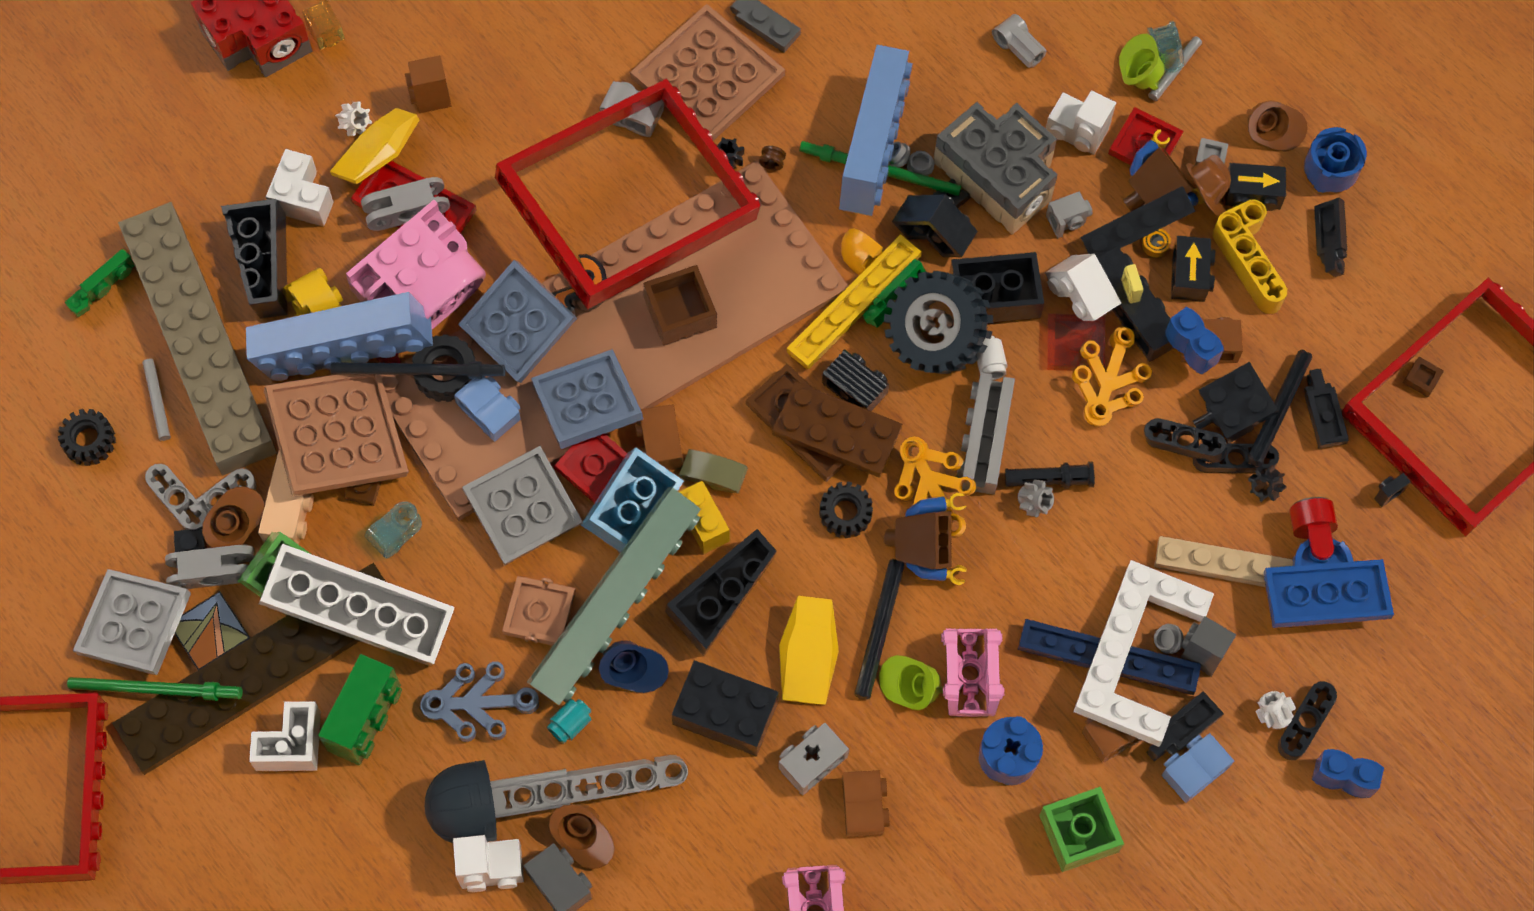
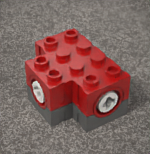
M194 0L190 3L202 34L227 71L235 68L239 63H244L252 58L255 64L259 65L260 71L266 78L313 52L304 22L300 16L296 15L295 9L288 0Z

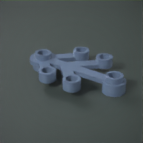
M500 662L488 664L486 674L464 697H453L464 683H470L475 677L473 667L468 663H463L457 667L456 676L442 690L427 692L423 696L420 706L422 713L428 719H443L457 732L461 741H472L476 736V730L472 723L461 721L452 710H465L488 731L491 739L501 740L506 735L505 724L500 720H494L483 709L516 707L523 714H531L539 707V697L537 692L531 688H522L516 694L482 696L495 682L501 681L504 678L505 670ZM493 668L501 669L500 674L497 676H492L490 671ZM464 669L471 671V674L466 678L460 676L461 671ZM524 695L532 697L529 703L521 702V698ZM433 700L441 701V705L438 708L430 707ZM500 726L502 731L496 735L491 732L492 728ZM465 727L472 729L471 734L468 736L461 735V731Z

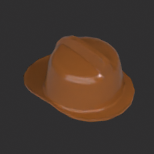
M1265 101L1254 106L1252 110H1247L1248 132L1251 138L1258 143L1275 150L1289 151L1298 147L1306 137L1308 130L1307 121L1303 114L1296 109L1276 101Z
M1211 155L1197 165L1187 163V172L1195 181L1203 200L1209 209L1219 217L1223 212L1227 211L1222 198L1231 183L1228 168L1217 155Z
M235 487L226 491L210 509L202 523V534L205 541L212 548L242 545L262 519L265 505L260 494L249 487Z
M584 804L563 805L551 815L549 822L551 835L567 850L577 863L590 869L601 868L608 864L614 854V841L609 831L600 822L599 815L593 808Z

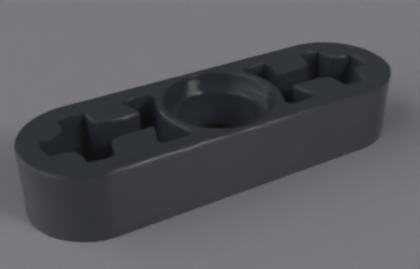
M1161 418L1152 419L1145 425L1146 441L1154 448L1211 463L1220 462L1227 455L1226 440L1221 434ZM1159 429L1163 430V434L1160 433L1158 437L1153 436V433H1157ZM1183 435H1190L1194 438V441L1188 446H1182L1177 442ZM1202 439L1203 444H1200L1199 448V440ZM1218 444V448H1215L1213 452L1209 451L1208 447Z
M1226 443L1227 455L1221 460L1222 464L1220 462L1206 463V461L1193 458L1195 468L1204 473H1255V469L1258 468L1247 462V457L1254 444ZM1218 444L1208 447L1209 451L1213 452L1215 448H1218ZM1271 445L1266 454V457L1270 460L1268 464H1264V461L1262 463L1265 470L1271 465L1276 467L1279 461V453ZM1238 452L1243 456L1244 462L1240 465L1232 464L1228 459V454Z
M1320 681L1315 683L1308 691L1291 723L1278 741V751L1285 759L1297 760L1306 752L1336 702L1337 691L1332 684ZM1323 690L1327 693L1325 697L1327 700H1324L1317 709L1313 705L1318 698L1317 693ZM1301 714H1311L1315 719V726L1313 728L1303 727L1299 721ZM1298 732L1302 735L1296 745L1299 749L1295 748L1292 752L1288 749V742L1292 741Z

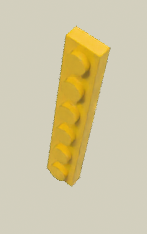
M900 234L787 347V353L809 370L865 313L869 306L873 305L875 298L914 259L918 260L921 257L922 251Z

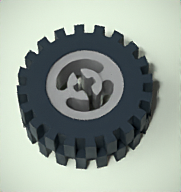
M933 271V273L922 272L918 273V278H908L905 280L906 287L898 286L894 291L898 295L897 299H889L886 307L892 308L891 315H884V322L890 323L891 329L885 330L886 338L893 339L894 343L889 346L893 352L901 354L898 359L903 363L911 364L910 367L915 370L940 374L966 369V364H974L978 360L975 355L978 352L984 353L988 347L983 344L985 338L991 339L993 332L987 330L988 323H993V315H987L986 309L991 308L988 300L981 298L984 294L982 290L978 287H973V282L966 278L941 271ZM939 301L945 303L953 313L954 325L951 315L944 314V310L929 309V306ZM935 317L938 318L940 323L939 328L935 327L936 323L933 321ZM920 325L923 330L929 331V335L944 336V340L936 344L929 342L923 336Z

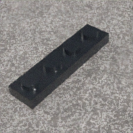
M1181 186L1081 236V239L1088 254H1095L1096 257H1099L1117 246L1121 249L1195 212V209L1184 187Z

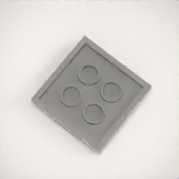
M541 446L462 487L504 566L578 527L583 522Z
M107 569L73 651L77 655L158 675L191 593L185 588Z

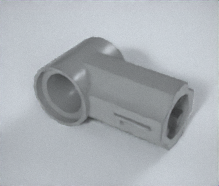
M1017 14L1011 15L992 30L996 43L1003 49L1009 48L1028 68L1035 67L1046 55L1047 50L1028 32L1025 21Z

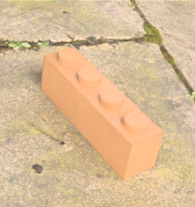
M280 450L278 451L258 533L263 543L272 532H281L299 545L300 539H304L306 535L307 522H305L307 511L310 512L312 510L314 496L311 493L292 496Z

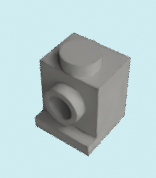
M1079 191L1049 202L1046 217L1058 239L1063 237L1064 230H1076L1086 223L1087 217L1091 216L1093 212L1089 201L1084 200Z

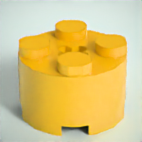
M317 268L283 287L287 303L292 301V305L297 313L294 316L341 307L340 302L343 301L339 290L335 286L330 288L327 283L328 279L321 268Z

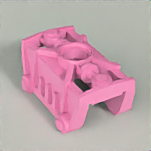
M997 629L943 630L941 642H943V645H946L947 684L943 687V696H945V699H948L949 716H994L999 701L1004 696V687L1000 684L998 645L1002 642L1001 631ZM984 635V653L977 660V652L973 651V646L977 641V637ZM957 636H960L962 644L966 646V651L962 653V658L957 653ZM966 666H973L978 670L979 676L975 680H967L962 675V669ZM963 687V694L968 695V700L965 702L963 710L957 711L959 690ZM978 688L986 695V711L980 710L978 702L974 700V695L978 694Z
M837 865L788 868L787 873H784V876H782V881L785 888H788L790 911H807L812 905H819L824 911H844L842 884H844L845 871L843 872V868L840 869ZM827 871L829 890L822 898L821 890H817V883L820 880L821 872ZM803 873L805 881L810 885V891L806 892V898L799 892L798 874Z

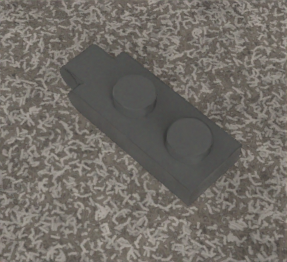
M736 0L730 6V10L736 15L735 19L737 22L784 53L801 35V28L758 0Z

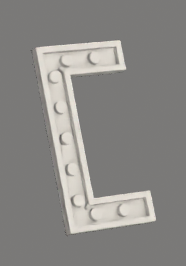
M1131 560L1073 712L1159 747L1163 741L1171 716L1114 693L1147 601L1201 622L1208 613L1214 593Z

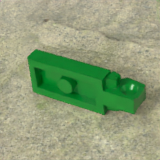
M124 249L117 252L79 285L81 289L65 301L66 306L77 317L88 312L90 305L96 298L100 299L106 296L115 282L119 279L123 280L130 275L135 266L131 256Z
M914 259L873 301L874 305L869 306L862 315L867 324L878 328L884 322V315H891L892 308L886 306L889 299H897L898 295L894 293L897 287H906L905 280L910 277L918 278V273L926 272L921 261Z

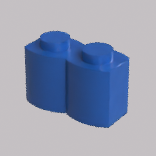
M1185 307L1170 318L1165 331L1166 337L1176 350L1184 353L1186 362L1194 371L1204 374L1218 364L1224 351L1222 342L1216 334L1205 328L1203 320L1194 310Z
M1327 749L1316 760L1312 780L1324 788H1342L1346 793L1354 797L1370 798L1380 788L1384 767L1370 759H1353V757L1343 751Z

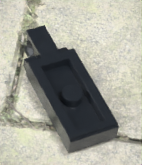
M1336 198L1314 206L1317 256L1321 257V262L1325 265V272L1333 277L1344 275L1345 262L1343 259L1347 258L1346 251H1348L1345 201L1341 198Z
M1321 369L1310 370L1306 376L1308 386L1304 388V396L1318 449L1347 444L1349 438L1335 387H1332L1331 383L1325 384Z
M1204 691L1201 692L1170 718L1161 745L1159 747L1151 745L1146 753L1154 762L1166 752L1171 756L1179 753L1191 740L1199 734L1201 735L1218 721L1224 713Z

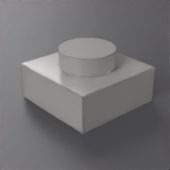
M1201 138L1195 165L1211 155L1219 156L1223 163H1225L1228 144Z

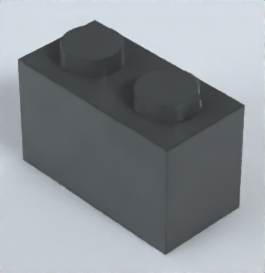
M1204 616L1200 624L1194 622L1182 642V648L1185 650L1180 658L1201 664L1200 670L1212 677L1236 634Z
M553 843L523 866L528 876L554 911H576L592 899L589 889L593 886L583 872L577 875L571 867L574 860L564 847L559 850Z

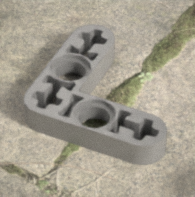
M155 464L145 474V480L150 489L185 530H198L202 528V523L212 508V499L217 495H223L228 491L226 490L227 487L230 489L242 487L238 486L237 481L239 479L247 482L246 487L254 490L257 487L252 473L242 468L231 472L202 496L195 499L166 465ZM157 474L164 476L169 485L166 490L159 481H156L155 476ZM178 492L185 494V500L182 504L177 506L170 504V498L173 494ZM189 508L196 517H199L201 521L199 524L191 523L186 513Z

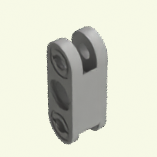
M431 177L366 195L361 200L363 211L369 213L366 217L368 228L373 231H379L403 225L433 200L438 203L441 213L446 212L450 208L448 198L433 197V195H437L444 189L443 180L438 177Z
M233 545L170 553L165 556V564L169 567L178 568V574L168 577L166 584L185 589L239 583L238 579L248 567V565L240 563L253 560L255 557L254 548L249 545Z

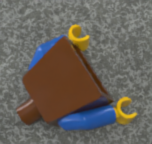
M1161 130L1155 132L1151 140L1136 152L1129 170L1132 177L1128 181L1135 191L1123 199L1130 211L1181 186L1184 187L1193 206L1205 203L1198 188L1195 189L1164 149L1170 138H1167L1165 142L1157 139Z
M955 493L950 499H945L943 496L918 501L907 509L905 517L896 519L895 529H887L884 534L885 544L895 547L896 559L906 562L907 568L921 579L945 581L947 578L951 579V582L956 585L965 583L964 579H956L954 577V572L956 571L967 572L964 566L956 565L952 570H947V568L952 567L951 511H946V509L952 507L957 511L964 510L966 506L955 507L953 504L955 497L965 496L962 493Z

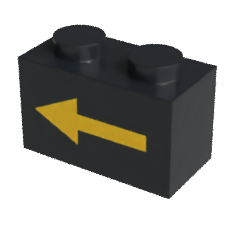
M1239 163L1229 164L1228 170L1231 176V183L1225 193V206L1236 207L1249 200H1258L1265 205L1267 211L1281 209L1286 197V167Z
M1177 236L1172 256L1171 299L1205 302L1208 292H1213L1215 276L1210 275V266H1214L1215 250L1211 249L1210 238Z

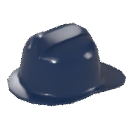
M628 640L613 643L603 652L604 656L600 660V676L606 683L634 692L647 693L655 691L663 685L668 677V664L661 654L638 646Z

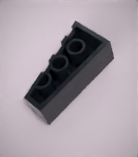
M276 199L221 206L227 222L228 233L234 246V254L241 270L240 274L249 305L260 319L288 315L287 301L283 293V287L287 285L286 213Z
M758 529L666 605V614L703 656L708 652L775 557L776 549Z

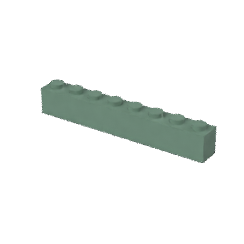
M673 487L665 490L528 679L527 683L558 705L562 701L567 702L571 699L577 689L574 684L580 676L585 678L595 664L592 662L598 651L603 653L610 645L612 638L609 636L616 627L620 629L628 620L630 614L627 611L633 603L638 604L644 598L648 591L644 587L651 578L656 580L665 568V565L662 564L668 554L673 556L683 542L680 538L686 530L690 532L698 523L700 517L697 514L701 508Z

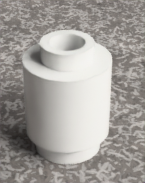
M991 336V339L985 338L983 344L988 347L984 353L978 352L976 354L980 374L981 372L992 374L991 380L1002 378L1006 375V368L1008 367L1002 341L994 336Z

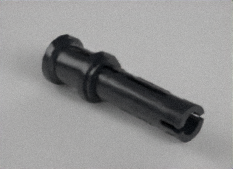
M1088 461L1086 465H1069L1068 462H1063V464H1060V467L1005 468V486H1024L1025 482L1033 484L1035 479L1045 481L1046 485H1061L1064 489H1069L1072 485H1088L1089 488H1094L1093 461Z

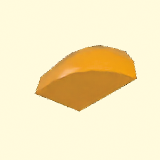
M853 228L845 233L840 251L845 263L860 275L882 253L883 247L864 232Z

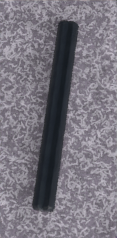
M1303 349L1298 351L1274 401L1279 413L1265 420L1247 457L1249 464H1253L1255 467L1262 465L1313 358L1310 352H1306Z
M890 559L859 674L855 696L860 699L869 700L871 697L897 597L904 562L896 559Z

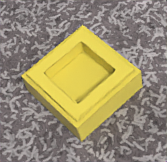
M1133 264L1124 268L1121 278L1130 304L1140 302L1144 290L1136 265Z

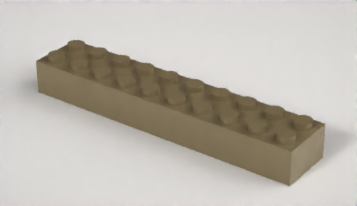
M172 202L118 222L222 476L277 454Z

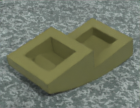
M689 449L679 475L683 480L703 481L705 484H709L713 490L739 494L748 467L721 456Z

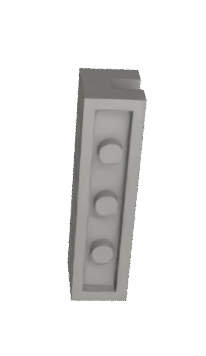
M981 372L979 383L973 382L970 399H975L974 409L968 408L965 425H970L971 429L969 435L964 434L961 451L966 452V457L961 468L957 470L956 477H969L973 479L976 483L975 492L995 495L1015 378L1003 377L1002 382L991 380L992 374ZM966 481L963 483L962 489L968 490L970 482Z

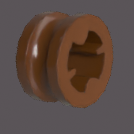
M764 146L761 151L762 156L759 159L760 165L769 170H781L784 165L783 160L786 158L785 151L776 146Z

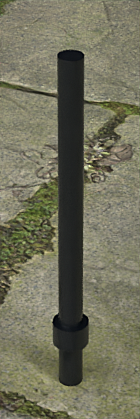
M469 361V364L331 362L330 372L331 374L468 376L469 379H482V376H505V365L482 364L481 361Z

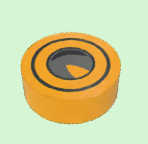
M1163 229L1143 237L1142 240L1143 251L1151 257L1164 256L1171 245L1170 235Z

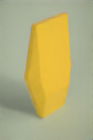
M395 108L375 121L358 137L331 169V175L358 184L396 158L419 122L417 114Z
M797 596L779 643L782 700L826 705L839 653L833 602L831 599Z

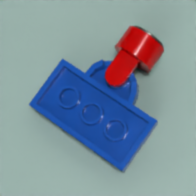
M1310 497L1295 502L1289 509L1293 534L1297 538L1308 540L1298 548L1293 558V566L1265 568L1263 572L1273 628L1392 619L1394 612L1383 559L1353 561L1351 551L1344 541L1339 542L1332 538V533L1338 529L1333 501L1325 497Z

